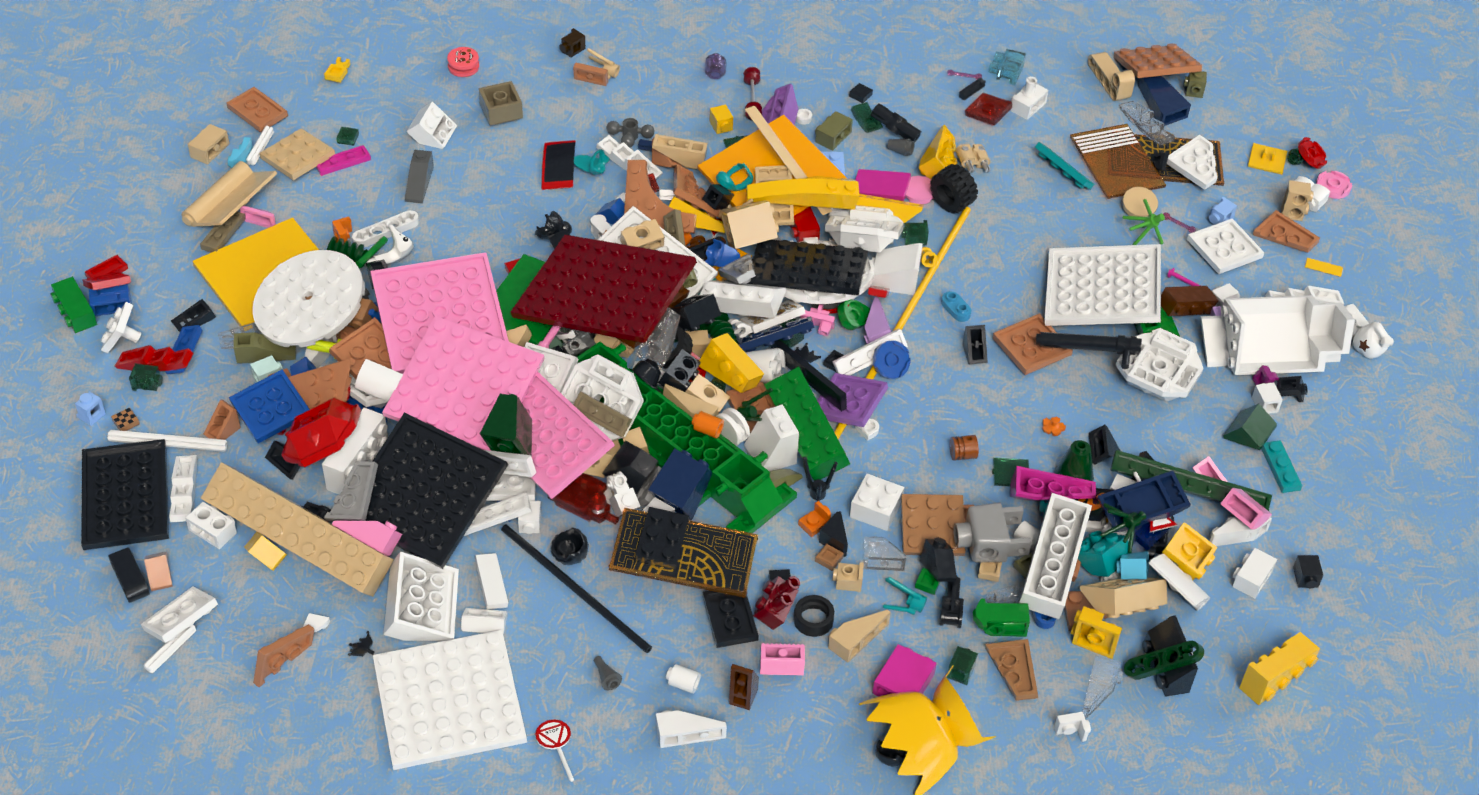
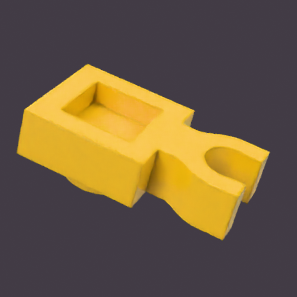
M337 57L336 64H330L324 73L325 79L341 83L348 73L347 68L350 66V59L341 62V57Z

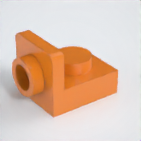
M350 217L332 221L334 236L338 240L343 238L344 243L350 238L349 233L352 232Z
M817 501L815 502L814 510L800 518L798 525L810 537H813L830 520L831 512L827 506Z

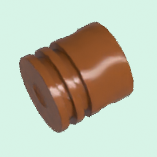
M976 435L950 438V454L953 461L978 458L979 448Z

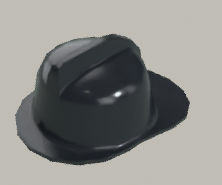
M650 359L641 360L633 369L629 368L644 382L662 393L657 387L661 372L655 361Z

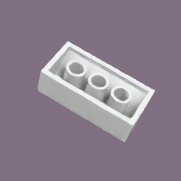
M712 280L705 281L700 295L714 294L720 312L775 318L786 293V288L755 284L741 285L735 282Z

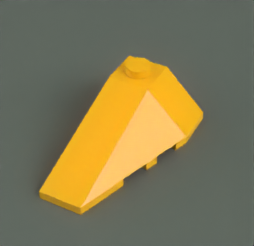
M945 124L941 126L920 160L919 170L923 176L929 179L948 165L957 164V159L954 156V152H956L955 137Z

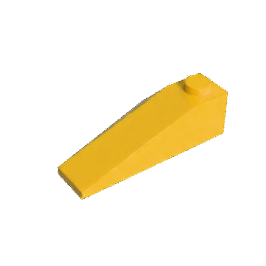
M675 196L673 197L669 207L684 213L695 214L696 228L725 233L722 221L716 220L704 211L701 212V208L696 209L686 200L682 201Z

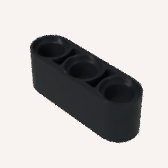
M129 547L108 555L112 568L129 603L150 595L146 582Z

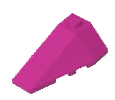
M1016 466L1011 481L1010 497L1029 501L1050 500L1051 494L1054 493L1070 499H1090L1096 497V482Z

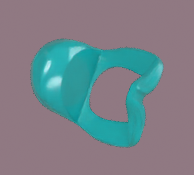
M738 163L727 173L720 171L716 175V180L720 185L731 191H740L753 182V175L745 163ZM740 169H745L748 177L742 183L735 185L730 176Z

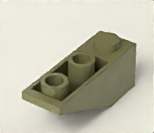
M255 332L234 334L233 348L237 364L253 363L271 355L275 361L296 360V345H290L289 347L279 346L269 341L263 334Z

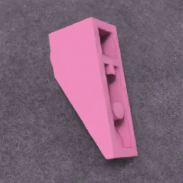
M378 521L332 522L333 526L388 556L392 554L402 536L401 533L396 531L397 526L388 521L385 524Z

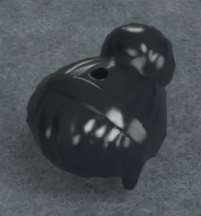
M552 211L550 216L545 214V227L539 228L537 226L535 235L539 239L549 240L548 236L567 229L570 235L572 226L568 222L563 221L557 212Z

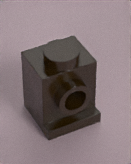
M574 28L571 29V33L561 38L562 44L559 45L562 53L571 58L586 49L585 35Z

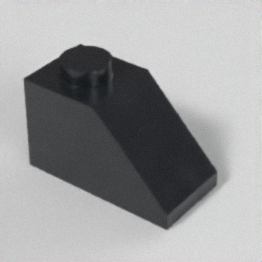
M943 538L926 539L919 561L937 582H956L957 576L953 549Z

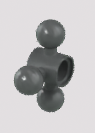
M626 118L623 121V126L619 125L616 121H610L606 126L607 132L611 135L623 132L621 143L624 142L629 148L634 145L638 134H641L644 138H651L655 133L653 126L648 124L639 128L638 121L634 118Z

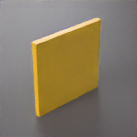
M1253 143L1248 167L1282 175L1288 151Z

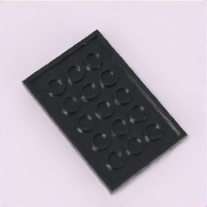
M767 240L757 243L752 259L756 276L751 278V281L747 284L859 296L868 250H863L861 247L852 249L845 248L842 245L831 246L822 243L810 244L807 242H790L788 240Z
M165 439L82 449V549L90 550L169 539Z

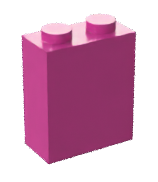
M898 644L875 679L872 694L878 697L901 692H919L923 694L935 675L937 663L929 657H924L913 652L910 648Z

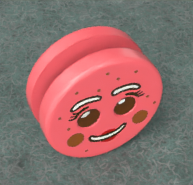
M458 47L451 50L447 56L448 70L451 74L458 77L474 75L479 70L478 53L469 47Z

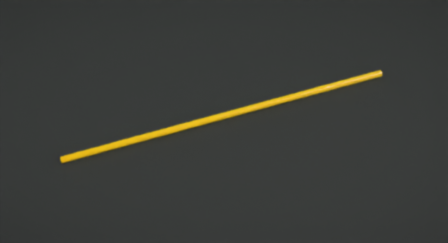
M969 207L963 209L937 254V263L928 269L893 331L898 328L903 329L971 211ZM872 365L865 378L874 379L877 374L874 365ZM839 423L834 433L838 440L847 424Z

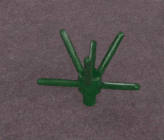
M1104 503L1103 506L1108 509V513L1124 518L1123 523L1101 533L1100 537H1105L1126 526L1129 529L1123 542L1126 543L1129 539L1128 553L1131 554L1135 527L1139 526L1141 521L1146 519V514L1143 511L1127 514Z

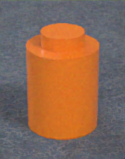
M700 411L699 414L696 413L694 415L692 425H694V430L717 439L723 430L724 420Z

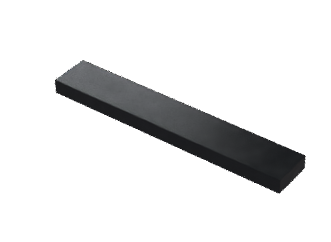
M780 339L770 345L771 349L779 348L784 351L785 366L790 370L799 367L807 383L841 412L847 409V396L843 390Z

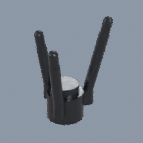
M804 456L802 459L810 496L817 501L823 500L826 496V490L830 488V482L838 463L834 462L826 482L820 479L813 482L807 458Z

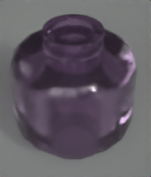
M714 53L706 57L704 70L707 76L711 79H720L725 75L727 62L724 56Z

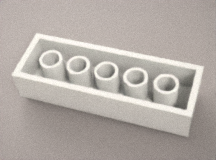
M1051 494L1019 601L1021 604H1028L1029 610L1056 619L1060 618L1065 607L1092 505L1058 494Z

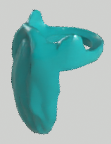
M599 149L592 157L588 155L575 156L574 165L585 172L598 175L605 171V164L609 162L610 158L605 155L604 150Z

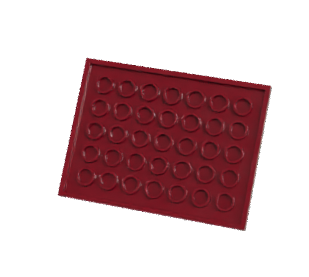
M564 235L511 310V315L513 318L646 343L697 261L693 256Z

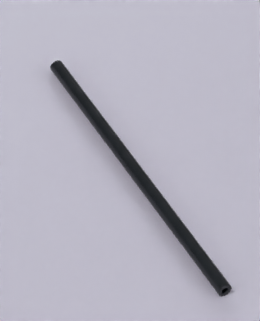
M505 524L501 528L502 532L645 653L651 651V645L511 527Z

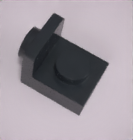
M1301 376L1279 377L1277 381V389L1281 396L1297 395L1299 402H1304V396L1307 395L1308 388L1307 384L1303 383Z

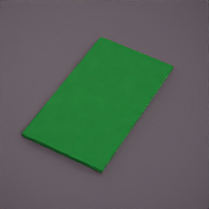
M523 254L496 290L506 331L527 325L532 333L528 342L538 345L540 341H543L553 325L513 318L511 315V310L545 263L542 260Z

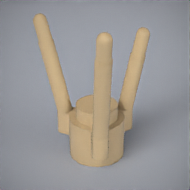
M587 48L588 52L598 57L589 56V59L604 65L603 69H608L609 80L611 77L616 78L618 76L620 65Z

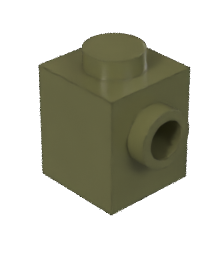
M1191 72L1188 76H1185L1186 96L1203 98L1207 83V72Z

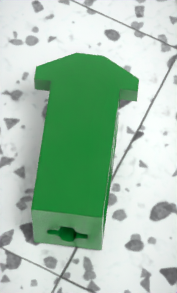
M980 599L972 612L973 620L987 635L1027 637L1030 624L1028 604L986 603L985 599Z

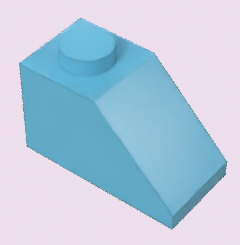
M1149 551L1122 555L1120 561H1117V573H1121V579H1147L1149 574Z

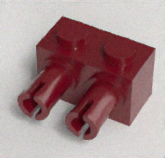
M778 576L772 581H767L762 589L764 591L763 595L755 604L756 610L753 616L772 630L782 625L799 591L797 590L800 586L799 579L791 576L785 581Z

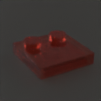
M982 93L965 110V116L996 125L1012 109V102Z

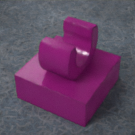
M1262 365L1252 379L1255 385H1259L1262 383H1273L1275 380H1279V377L1275 372H1271L1268 366Z

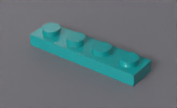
M1041 142L1037 143L1035 148L1040 151L1038 154L1045 160L1049 158L1052 166L1057 169L1062 168L1064 170L1062 173L1069 179L1072 177L1076 179L1074 183L1082 189L1087 187L1091 190L1094 186L1092 181Z

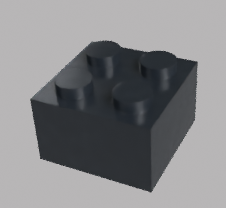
M714 294L693 295L684 299L669 310L666 318L670 326H680L684 331L689 330L691 332L700 329V325L703 323L705 325L713 323L715 318L720 316L721 313Z

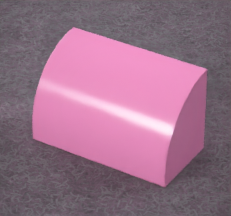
M1232 488L1221 502L1223 507L1252 530L1259 528L1272 515L1242 489Z

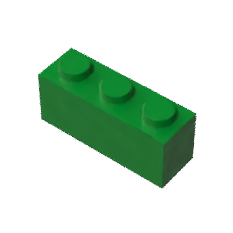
M73 276L51 284L53 290L50 293L54 304L58 303L57 308L61 316L65 315L64 320L68 328L72 327L73 331L78 333L97 325L94 312Z

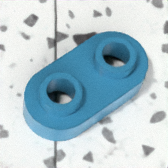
M951 291L943 294L941 304L947 312L959 322L968 321L972 310L961 296Z

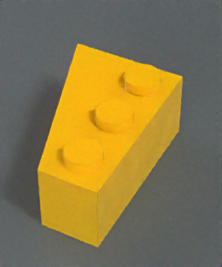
M728 333L711 339L699 360L701 362L700 368L740 393L757 387L764 375L762 370Z

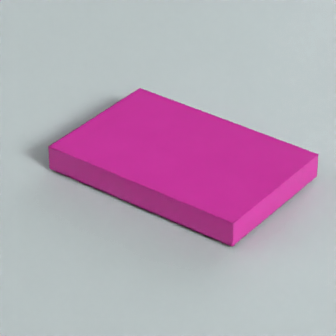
M859 169L855 180L858 181L859 194L904 201L911 180V173Z

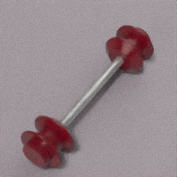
M749 67L744 70L743 74L744 82L751 85L752 102H749L745 109L755 106L762 115V106L760 103L755 102L754 85L758 84L761 80L760 70L756 67ZM745 112V116L749 120H752L748 113Z

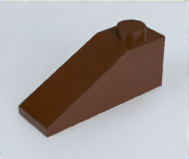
M732 664L729 693L730 705L746 710L751 709L759 684V677L754 670Z

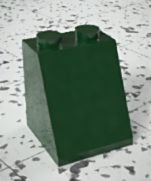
M500 393L480 435L491 451L531 455L532 457V418L518 396Z

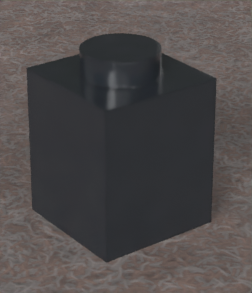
M711 184L702 200L714 210H722L728 207L734 194L720 184Z
M1298 555L1293 566L1298 588H1319L1323 578L1319 556Z

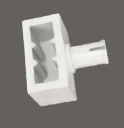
M1035 77L1026 78V85L1011 99L1010 111L1026 120L1044 106L1047 101L1049 90L1036 84L1037 79Z

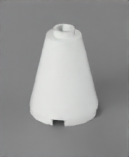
M772 348L745 352L764 373L760 382L766 384L783 375L781 374V368H785V354L783 350Z

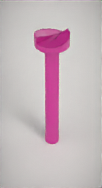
M1175 268L1168 272V278L1173 276L1191 286H1201L1174 272Z

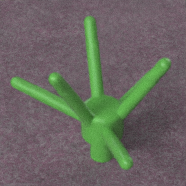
M1144 199L1143 202L1149 214L1148 217L1123 216L1122 218L1144 221L1130 227V231L1147 227L1133 245H1137L1152 228L1155 229L1158 240L1162 245L1164 242L1158 225L1165 217L1162 213L1159 215L1152 214L1147 200Z

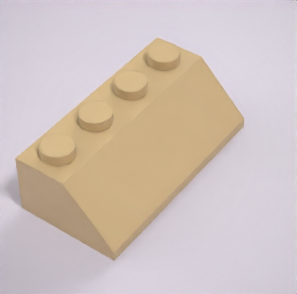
M1118 578L1080 586L1081 592L1094 609L1107 614L1108 618L1132 615L1133 612H1146V609L1156 610L1159 609L1160 605L1167 604V580L1162 578Z

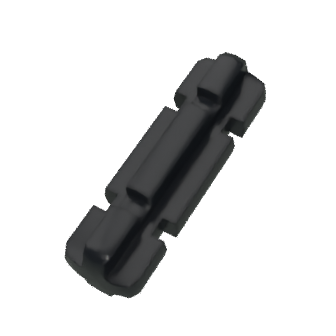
M982 78L977 79L959 92V97L966 100L969 96L982 89L986 81Z

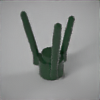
M770 388L748 401H743L742 406L738 407L737 411L742 414L746 421H762L760 417L762 414H757V409L750 404L768 395L773 389Z

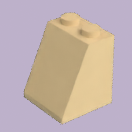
M764 200L720 210L728 245L734 249L778 238L779 227L777 222H774L773 215L775 211L773 204H770L769 201Z

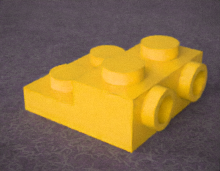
M1184 522L1162 553L1178 564L1177 566L1184 573L1189 574L1193 581L1195 578L1199 580L1206 572L1204 567L1205 565L1209 566L1216 556L1213 553L1218 547Z
M1084 606L1082 611H1077L1074 618L1075 623L1070 633L1074 635L1072 644L1113 659L1122 628L1102 621L1103 613Z

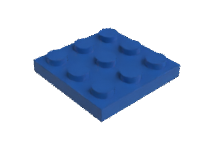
M283 369L229 397L231 404L237 410V413L258 444L292 426L296 416L310 410Z

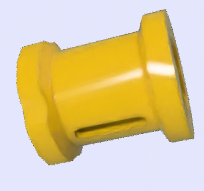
M922 247L920 262L925 267H933L937 263V255L930 248Z

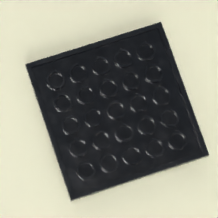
M404 412L372 461L378 464L366 521H378L383 524L388 521L397 526L396 531L402 534L396 545L397 547L417 557L426 559L443 569L504 473L508 463Z

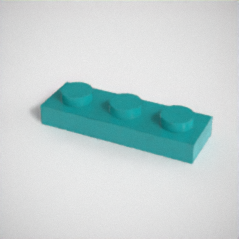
M1281 440L1265 442L1261 450L1281 493L1301 491V481Z

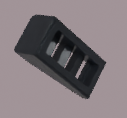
M201 299L172 319L171 322L180 332L182 327L201 326L213 320L216 316L206 302Z

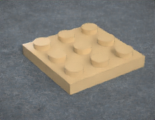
M301 128L259 154L263 161L292 180H295L318 166V164L328 160L329 157L335 154V150Z

